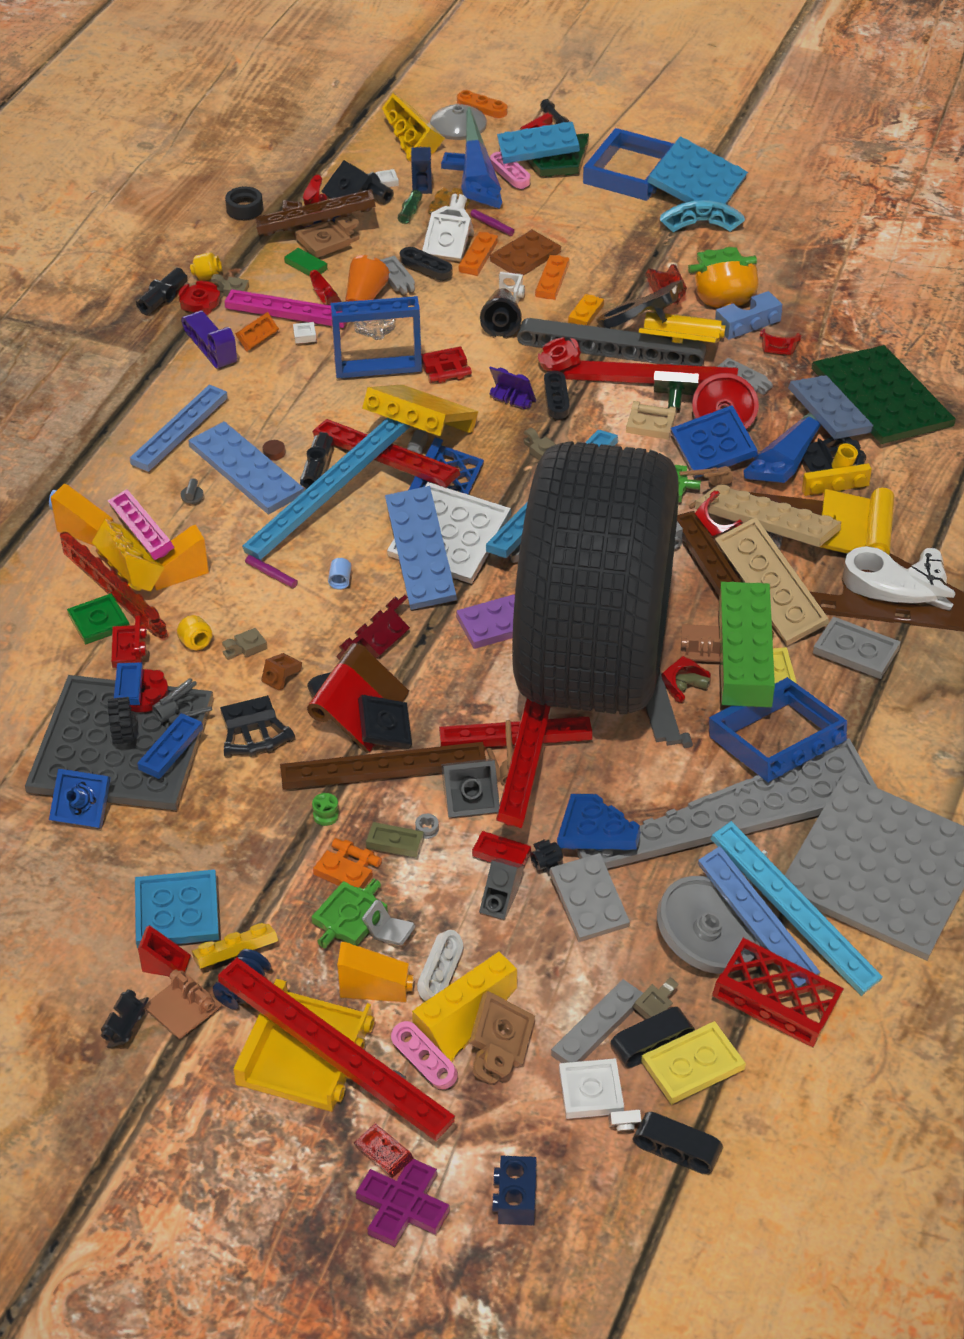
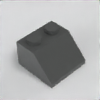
M483 759L441 764L448 817L498 812L499 796L495 760Z

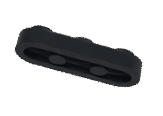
M405 247L400 251V262L433 278L444 281L453 274L451 263L420 249Z
M549 371L544 375L547 411L550 417L563 419L569 415L570 411L566 378L560 371Z

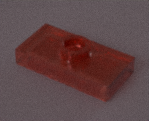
M376 1123L354 1142L356 1148L392 1179L414 1159L408 1149Z

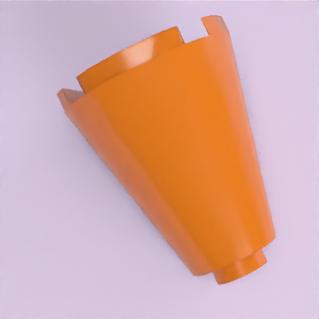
M359 255L353 258L349 268L345 302L373 300L389 280L390 272L385 263L375 257L373 260L368 259V255Z

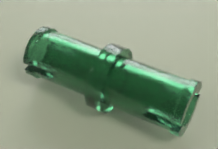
M412 190L408 199L403 202L402 210L397 217L398 221L402 224L409 223L412 214L416 213L418 203L422 199L420 191Z

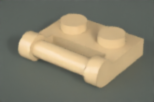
M633 401L626 425V433L669 440L677 407L663 408Z

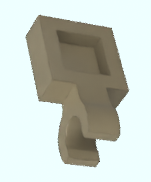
M213 274L211 278L212 282H216L214 284L217 286V290L223 291V296H228L231 289L247 292L249 288V280L233 277L225 280L219 274Z
M533 428L524 431L528 438L524 439L523 442L529 446V453L539 461L548 448L556 445L546 436L540 439L538 433Z
M256 628L235 635L234 640L227 639L222 642L226 649L223 651V654L227 659H232L241 653L248 657L267 649V641Z
M672 977L659 989L652 984L635 1001L632 1007L645 1019L657 1015L671 1007L673 1002L668 997L679 984Z

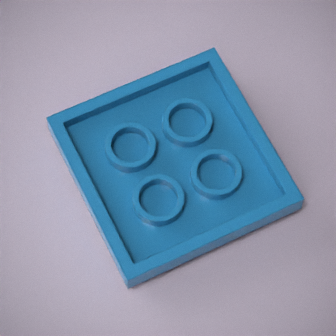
M216 870L135 877L137 948L146 927L149 925L175 944L219 940Z

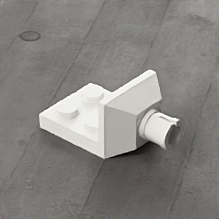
M452 194L450 206H444L431 213L422 251L440 259L462 261L468 236H474L475 234L471 218L464 209L467 198L464 195L459 194V199H457V194Z

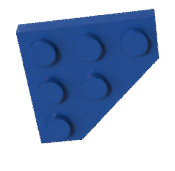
M571 794L557 837V844L560 848L571 850H637L641 835L640 825L635 821L629 822L626 820L621 811L612 805L607 806L604 804L603 799L597 794Z

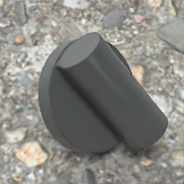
M191 478L188 486L181 491V499L184 502L195 504L203 499V490L197 487V479Z

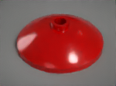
M721 373L710 376L697 387L693 396L692 410L696 419L733 405L747 430L756 419L759 402L754 388L748 381L734 374Z

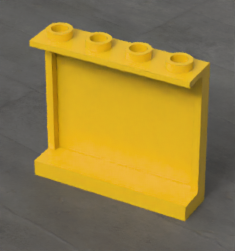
M405 385L367 387L362 409L438 436L442 435L444 424L469 433L473 432L479 412Z
M275 980L274 984L364 1049L366 1033H371L375 1023L371 1004L367 1003L364 1011L361 1012L288 992L287 981ZM262 1013L259 1014L233 1068L235 1083L238 1086L333 1112L337 1102L342 1101L345 1093L344 1084L347 1078H349Z

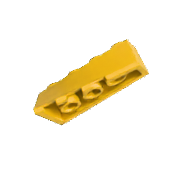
M392 93L382 107L409 161H411V147H431V154H434L445 139L408 102L396 94Z
M104 519L92 541V544L98 549L97 553L108 559L107 563L118 570L117 574L129 581L128 585L137 591L144 589L151 592L164 567L157 559L154 560L141 543L123 525Z
M497 952L412 1010L413 1023L453 1062L455 1055L461 1049L464 1050L469 1044L482 995L489 991L507 1000L517 989V968L505 956Z

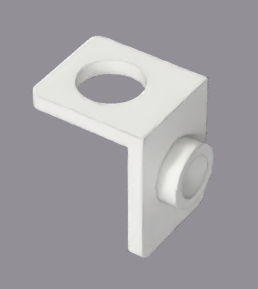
M500 272L499 289L505 288L513 292V297L517 304L525 294L523 275ZM504 279H513L515 285L507 286L504 283Z

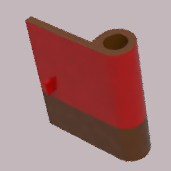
M351 644L307 706V711L312 718L319 722H327L332 719L368 753L374 746V743L362 741L359 697L361 695H368L403 702L409 690L365 646Z

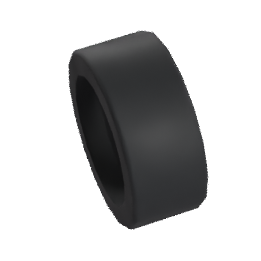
M248 186L237 187L230 190L225 196L226 212L234 219L250 220L261 215L263 211L262 193L256 188ZM241 202H251V203H249V204H243V205L238 204V203H241Z

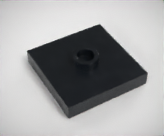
M343 160L321 192L330 199L365 191L373 179Z
M361 695L358 699L362 741L409 749L412 745L407 702Z

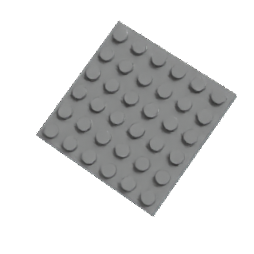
M843 774L785 876L820 912L928 961L964 891V826L854 777Z

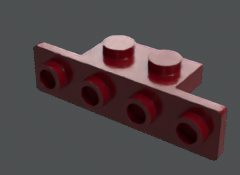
M406 594L400 599L395 596L386 605L387 610L384 613L379 610L370 619L373 622L369 626L364 624L355 632L357 635L355 639L352 640L350 637L339 646L342 651L336 657L340 660L351 644H358L359 642L376 659L410 629L395 612L408 598Z

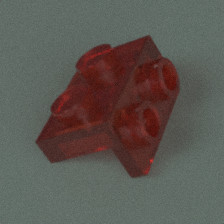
M671 264L666 273L649 268L645 274L653 293L673 282L683 281L675 264ZM684 281V288L678 293V299L673 304L678 305L686 293L687 287Z

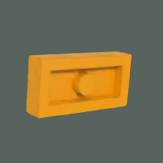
M585 294L568 316V323L589 326L603 308L604 299Z

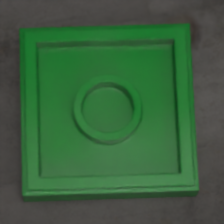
M112 593L67 609L68 616L85 645L111 636L114 626L130 625Z

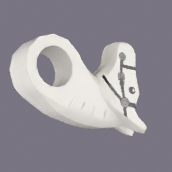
M868 546L855 548L846 556L843 581L846 587L854 593L888 602H925L944 610H951L954 605L946 598H954L955 592L946 586L947 576L943 557L940 551L935 548L923 550L919 562L908 569L900 566L879 548ZM861 570H871L874 572H864Z

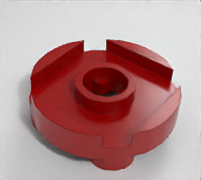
M196 281V285L192 286L188 283L179 291L181 309L190 312L202 310L208 315L212 312V309L219 305L221 301L220 291L217 290V286L214 283L208 281Z
M558 338L545 344L542 347L543 352L541 355L538 353L541 367L547 371H561L570 366L577 365L581 360L579 357L581 350L578 342L573 338H570L571 341Z
M143 669L141 689L146 690L141 693L140 705H130L131 711H151L154 704L169 695L168 683L162 671Z

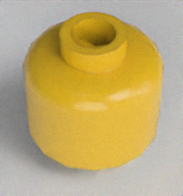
M209 252L196 255L193 258V264H190V270L192 275L196 276L200 281L210 280L213 274L222 272V264L218 256Z
M190 615L182 619L178 624L177 636L187 648L197 651L202 650L210 643L212 630L200 616Z

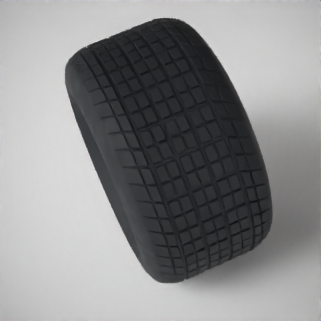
M573 441L551 446L541 457L533 476L522 531L515 588L512 663L516 685L520 693L532 702L540 705L546 703L547 706H558L560 708H568L570 706L571 709H582L585 711L595 709V712L605 713L606 711V713L616 714L618 711L620 715L639 711L649 703L654 693L661 661L679 500L676 467L672 460L665 455L658 454V452L653 450L647 452L646 449L641 448L635 450L632 447H625L623 450L621 446L611 447L610 445L601 444L598 447V444L576 442L574 444Z

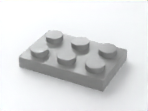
M833 616L814 645L813 653L881 679L900 649L901 642Z
M600 853L550 868L549 873L578 942L629 927V918Z

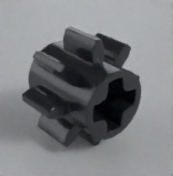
M543 839L533 844L535 851L530 853V858L538 871L543 869L544 873H549L551 867L558 866L557 862L563 860L562 851L556 842L550 843L549 839L546 841Z

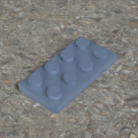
M827 375L790 381L788 389L834 439L871 433L873 427L871 422Z

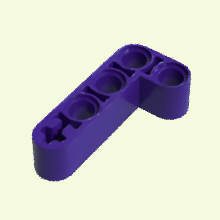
M202 310L181 318L186 334L216 369L237 362L235 337L229 327L219 330Z

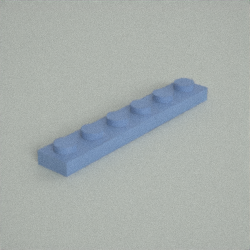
M209 384L130 457L131 465L149 472L228 398L227 391Z
M721 846L698 860L699 867L763 948L820 976L818 968ZM800 976L791 977L795 988L807 985L804 978Z

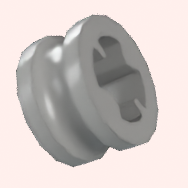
M422 814L415 821V830L423 831L424 839L433 838L438 834L439 822L433 814ZM424 824H425L426 826L432 825V828H430V829H429L428 827L422 828V825H424Z

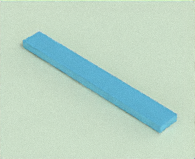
M732 821L712 834L711 840L717 847L721 846L740 871L861 996L881 981L883 976Z

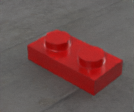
M485 831L481 832L472 849L473 857L491 862L501 858L523 865L526 864L531 853L530 845Z

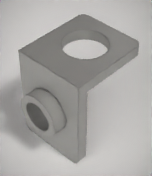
M375 900L362 918L375 940L400 946L403 945L415 928L413 922L390 917L380 900ZM378 910L380 912V920L374 926L372 917Z

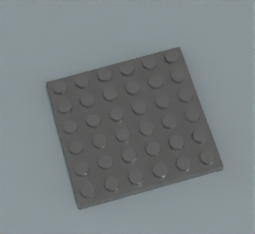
M68 675L26 781V793L53 796L58 769L111 777L107 802L177 810L202 731L160 779L138 770L137 763L171 725L169 721L161 723L153 710L148 712L131 711L134 742L113 745L108 715V699L114 698L115 680ZM168 686L169 694L177 687ZM191 689L175 701L179 709L176 715L211 706L213 691ZM209 712L192 716V718L201 721L204 728Z

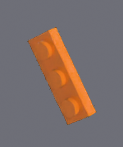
M479 232L460 262L459 272L478 276L498 243V235Z
M560 255L549 256L536 287L535 297L556 299L569 267V257H562Z

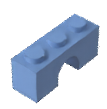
M767 291L751 297L750 310L740 309L734 303L716 309L715 320H721L722 325H726L725 337L730 340L780 322L783 304Z

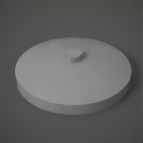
M689 876L679 879L667 888L659 901L657 922L664 940L681 959L700 970L716 974L723 973L743 937L761 946L708 877ZM745 948L741 953L744 962L752 961L756 956L755 953Z

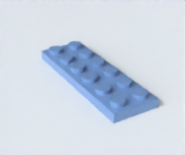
M225 421L188 440L189 447L268 515L291 503L304 492V487Z
M430 486L385 495L410 609L414 610L457 600Z

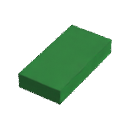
M300 248L284 256L285 263L308 276L312 270H317L321 274L328 269L326 262Z

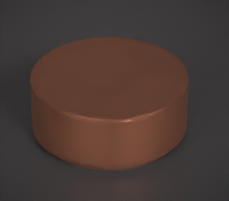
M269 440L263 445V454L270 460H279L285 455V445L279 440Z

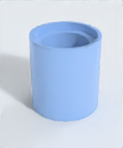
M336 558L330 564L328 583L334 589H345L349 585L352 566L347 559Z

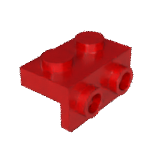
M140 615L135 616V625L113 627L112 668H117V663L142 662V656L147 655L146 642L143 641V639H147L146 624L141 623Z

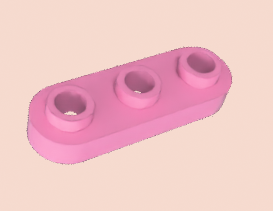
M495 152L490 156L493 168L517 189H524L530 185V174L517 162L503 164L501 152Z
M404 1021L393 1028L391 1033L393 1044L434 1087L447 1089L456 1082L458 1072L454 1064L414 1023ZM407 1036H412L410 1041L404 1042ZM425 1054H430L427 1060H422ZM448 1072L446 1078L440 1079L442 1073Z

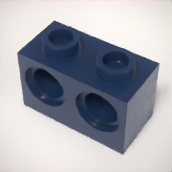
M411 147L412 194H432L431 147Z
M501 1155L500 1167H494V1185L499 1186V1194L493 1193L492 1212H498V1224L534 1226L536 1157ZM516 1175V1176H519L520 1178L514 1179V1178H510V1176ZM510 1202H517V1203H519V1204H518V1205H510V1204H508V1203H510Z

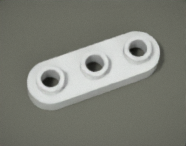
M447 930L438 934L417 983L418 993L424 1001L439 993L450 983L463 951L462 938L454 930Z

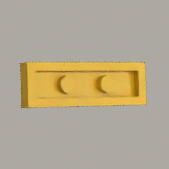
M868 463L804 473L802 492L804 496L824 493L825 489L841 491L867 487L870 484L872 468Z
M260 923L252 926L249 931L230 933L223 940L215 943L212 941L202 943L198 946V949L192 950L194 961L201 969L238 956L239 952L243 949L255 950L277 942L278 938L276 931L270 924Z

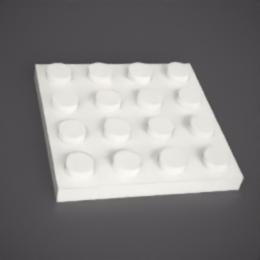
M427 482L426 486L431 488L452 578L472 584L489 555L486 552V543L507 523L511 516V508ZM394 539L387 553L389 557L399 560Z

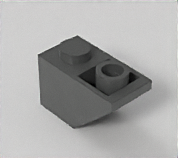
M501 858L491 861L479 913L503 920L506 919L518 893L525 865Z

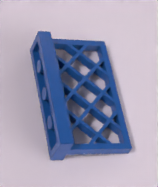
M435 437L426 456L453 467L459 466L462 471H460L458 478L466 476L469 482L460 484L458 479H455L453 481L454 485L446 488L469 495L484 460L442 446L443 440ZM443 456L453 457L454 460L446 462ZM470 463L476 465V467L467 469L464 464ZM415 476L409 490L425 487L429 481Z

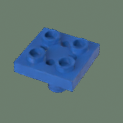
M58 769L49 820L102 828L111 777ZM95 797V798H96V803H95V804H91L90 801H91V802H94V799H93V798ZM76 809H81L80 815H76V813H79V810Z

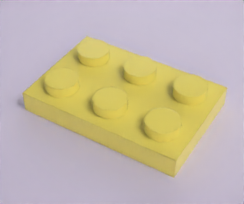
M715 1021L643 1054L641 1060L671 1105L745 1070L746 1064Z

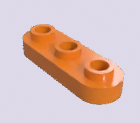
M463 90L457 94V104L475 107L484 115L503 118L508 113L507 104L501 100L479 95L470 90Z

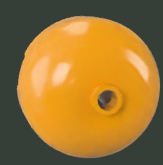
M740 261L721 262L707 266V271L703 273L698 271L695 274L697 294L702 302L710 307L722 308L733 303L737 307L748 303L758 290L757 267L752 263L748 264V266L740 265Z

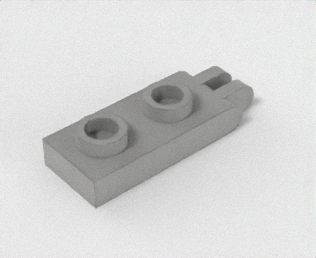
M396 256L381 259L389 269L388 283L395 291H400L402 295L407 294V289L409 292L415 291L414 279Z
M727 358L717 366L738 368V376L748 381L755 392L762 395L773 387L772 382L765 375L730 358Z

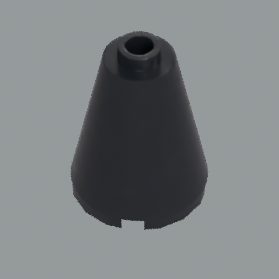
M505 288L497 289L481 309L480 323L482 328L493 337L503 336V338L515 334L520 328L522 313L512 293Z

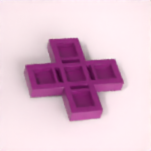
M411 1157L397 1181L370 1169L356 1191V1199L379 1209L367 1228L368 1235L395 1247L409 1223L436 1235L450 1211L449 1204L426 1194L437 1176V1169Z

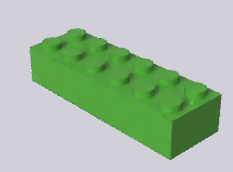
M721 582L719 597L721 705L772 707L775 679L770 584Z

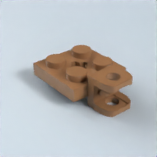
M353 215L347 217L340 216L335 218V223L332 220L320 222L295 232L296 239L317 258L350 246L351 243L360 238V234L354 230V228L359 226V221Z
M489 991L482 995L469 1044L481 1049L475 1057L473 1065L474 1076L492 1085L498 1081L499 1077L508 1075L512 1066L518 1068L523 1064L535 1015ZM501 1024L504 1025L503 1030L506 1031L507 1034L503 1035L499 1031L498 1026ZM483 1066L491 1071L490 1075L483 1071Z

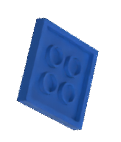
M733 405L671 428L672 436L690 470L728 467L758 456L757 448ZM703 474V475H693V476H694V478L696 479V478H699V477L704 476V474Z

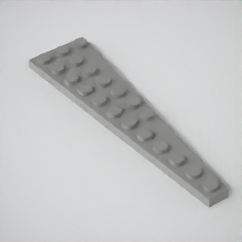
M848 738L841 744L769 782L757 775L752 779H746L689 802L688 807L678 811L672 809L667 811L663 817L655 820L650 818L643 821V825H640L641 835L637 850L578 849L577 854L579 859L600 853L608 869L713 842L711 840L712 834L730 821L744 834L819 816L843 774H847L876 788L877 786L851 740Z

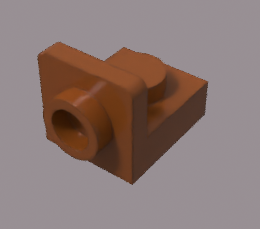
M285 653L265 660L261 681L277 690H281L284 688L286 677L301 671L302 662Z

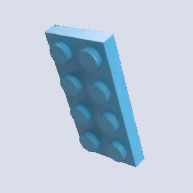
M563 122L555 125H544L537 128H526L497 134L503 164L580 151L573 122Z

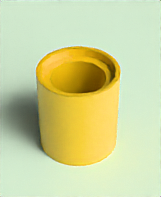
M841 444L832 461V468L853 466L858 455L857 449L851 444Z

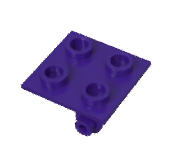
M489 367L496 385L495 388L492 387L490 390V396L493 399L504 401V403H509L510 401V405L522 409H529L532 401L536 402L531 383L526 376L509 373L504 368Z

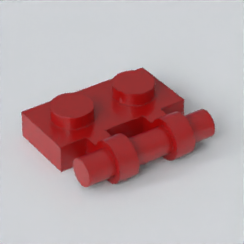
M461 346L421 354V363L426 374L432 373L428 374L430 383L436 381L442 383L446 379L452 378L457 380L463 379L464 376L472 374L470 366L463 367L467 366V357Z

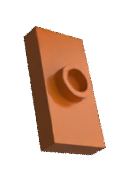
M266 312L236 332L235 335L245 350L248 351L278 331L279 328L270 314Z

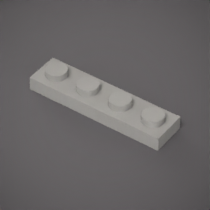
M622 979L551 1049V1056L561 1063L584 1061L635 1010L632 1006L643 992Z

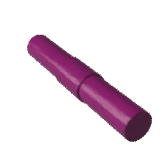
M475 209L470 213L471 217L509 236H512L515 232L513 228Z
M251 555L246 557L245 563L291 588L297 586L298 581L277 568Z

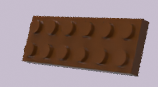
M372 189L256 217L258 235H272L275 231L281 229L289 231L297 225L310 226L314 224V221L322 220V222H326L339 215L347 217L356 211H371L372 207H376Z

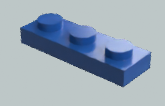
M181 713L137 763L138 770L160 779L203 730L202 722Z

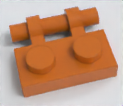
M335 838L331 846L339 851L335 854L327 850L313 867V874L338 886L345 881L354 887L365 888L373 877L372 870L368 866L371 864L378 868L382 858L374 855V851L367 848L363 850L354 846V843L345 839L342 841ZM353 856L359 860L355 863L347 858Z

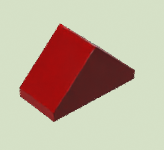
M152 926L146 927L138 947L142 972L168 977L174 970L185 972L191 954Z

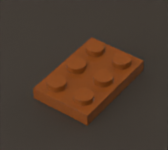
M532 229L490 254V262L509 273L524 276L548 261L550 255L561 253V245Z

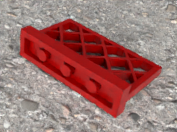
M743 937L723 973L718 977L712 996L814 1048L844 988ZM744 948L755 953L757 960L744 962L741 954ZM774 963L780 966L782 973L770 975L766 965ZM760 966L764 977L751 979L748 968ZM742 970L745 981L738 982L728 976L730 972ZM800 976L804 978L808 986L795 988L791 977ZM785 979L789 990L777 992L773 981ZM767 983L771 993L763 995L756 991L754 985ZM826 989L833 993L834 996L832 999L821 1001L816 990ZM811 992L814 1003L802 1005L798 994ZM792 996L796 1007H786L781 1003L780 998ZM818 1009L821 1016L820 1022L818 1023L808 1018L805 1011Z

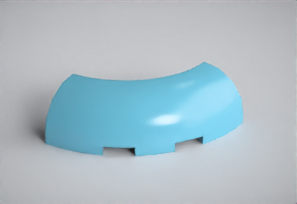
M698 200L686 202L661 214L660 221L672 232L684 226L694 224L699 220L709 221V223L719 225L731 232L745 221V217L741 212L724 203Z

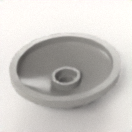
M453 104L436 111L430 119V124L446 139L466 140V110L468 107L471 108L480 134L486 129L487 120L485 115L475 107Z

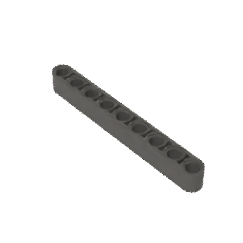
M535 318L524 319L517 335L518 341L525 346L542 348L548 342L558 338H564L565 341H571L570 338H573L578 342L582 354L655 364L702 366L707 350L705 344L698 340L683 339L682 343L672 342V337Z

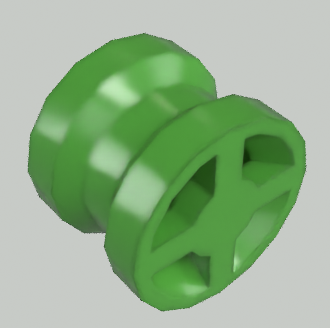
M321 793L315 796L312 801L314 821L321 826H329L336 823L339 818L337 798L331 793Z

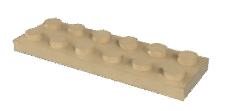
M717 485L696 500L695 509L698 510L701 504L710 497L711 492L714 490L719 491L720 495L710 503L708 513L732 521L741 519L743 523L756 517L768 532L817 547L824 544L841 528V521L834 520L831 516H821L807 509L794 508L788 503H777L767 497H757L747 491L731 489L727 485Z
M756 517L715 538L716 545L743 583L770 584L772 625L787 646L829 624V618Z

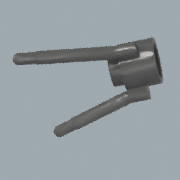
M189 678L168 696L152 706L154 714L161 723L168 720L172 724L180 715H176L179 709L175 701L195 687L197 682ZM212 707L200 708L182 714L192 717L212 711Z

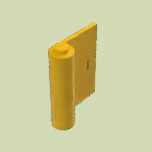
M647 311L644 328H639V333L672 337V342L682 343L683 338L716 343L720 341V338H724L726 325H722L721 320L664 313L667 321L662 323L655 312Z
M877 488L869 499L825 489L822 515L831 516L833 519L841 521L840 531L820 547L849 553L855 548L868 546L879 548L889 555L894 493L888 488Z

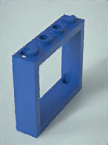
M615 128L583 167V184L647 201L657 190L656 186L647 182L650 174L643 180L603 168L620 148L662 160L674 143Z
M418 296L331 303L336 378L422 372ZM413 317L414 355L342 361L339 323Z
M787 677L775 683L772 707L730 706L709 717L710 738L765 781L769 782L846 741L847 720ZM786 705H790L822 729L769 758L735 733Z

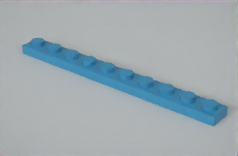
M390 418L385 419L242 545L244 552L259 560L265 557L411 426Z
M598 429L585 443L598 444V447L601 444L612 447L618 443V435ZM527 503L486 543V552L507 558L521 544Z

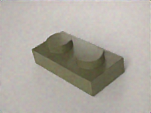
M373 822L366 840V848L417 858L424 840V832Z

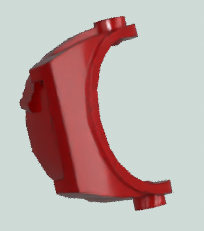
M314 175L303 194L304 205L327 200L325 194H319L322 183L320 175Z
M312 270L309 276L320 301L324 305L341 302L338 294L317 270Z
M766 329L760 330L764 352L792 355L798 342L801 341L800 333H797L794 337L784 338L769 335L765 332Z
M716 490L710 493V497L701 504L695 513L712 537L724 534L743 523L740 519L731 525H719L710 518L708 507L720 495V492Z
M684 656L668 667L661 675L669 694L680 703L685 701V695L676 684V676L678 674L695 673L711 679L709 671Z

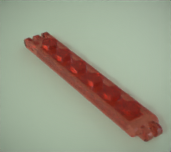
M68 532L60 534L64 555L107 594L112 593L117 603L134 618L140 615L141 623L146 624L147 630L152 635L159 638L167 637L166 623L160 618L155 607H150L140 594H136L127 582H123L117 577L114 570H109L99 557L91 554L86 545H81Z

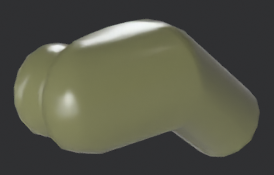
M695 673L678 674L676 676V684L680 691H685L687 684L707 690L710 678Z

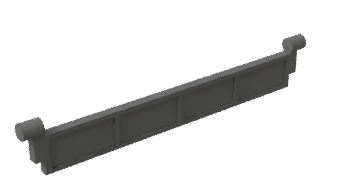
M659 668L654 693L649 703L645 706L655 741H666L667 746L682 743L684 748H691L693 743L690 734L683 733L680 735Z

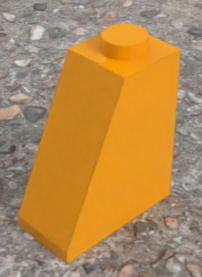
M63 484L50 497L57 532L93 545L92 541L104 519L113 522L111 516L67 484Z
M196 524L172 539L171 542L175 548L170 550L166 556L157 558L164 569L154 585L156 591L209 573L205 539Z
M341 942L337 963L340 998L407 1002L408 991L413 992L414 975H409V963L347 942Z

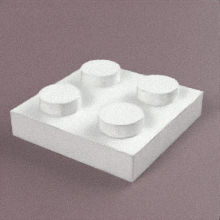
M616 1058L559 1063L566 1119L605 1116L611 1112L624 1111Z

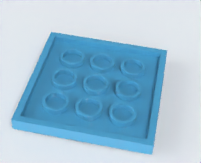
M680 136L650 174L647 182L684 202L707 200L727 204L746 178L748 172Z

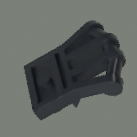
M830 437L824 441L818 438L817 442L809 444L801 463L806 473L833 469L832 461L839 447L834 446L840 443L851 444L857 449L858 455L853 465L865 464L867 457L864 451L860 450L859 442L850 437L839 439Z
M268 695L220 707L227 730V737L224 743V756L231 757L232 754L249 755L252 757L262 751H267V753L273 752L274 748L286 741L291 742L295 739L292 729L276 718L275 710ZM271 726L278 735L273 738L269 737L266 727ZM259 729L263 741L254 743L249 731ZM242 733L245 745L234 744L235 735Z

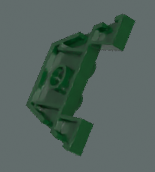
M589 133L576 134L580 150L578 152L529 159L527 161L540 176L551 177L553 175L579 174L589 142Z

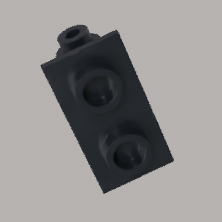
M130 989L121 993L113 1007L120 1014V1017L114 1012L110 1013L101 1028V1037L109 1041L108 1049L120 1044L123 1045L131 1038L133 1034L132 1028L145 1013L144 1007L149 1000L148 997L138 1000L136 993Z

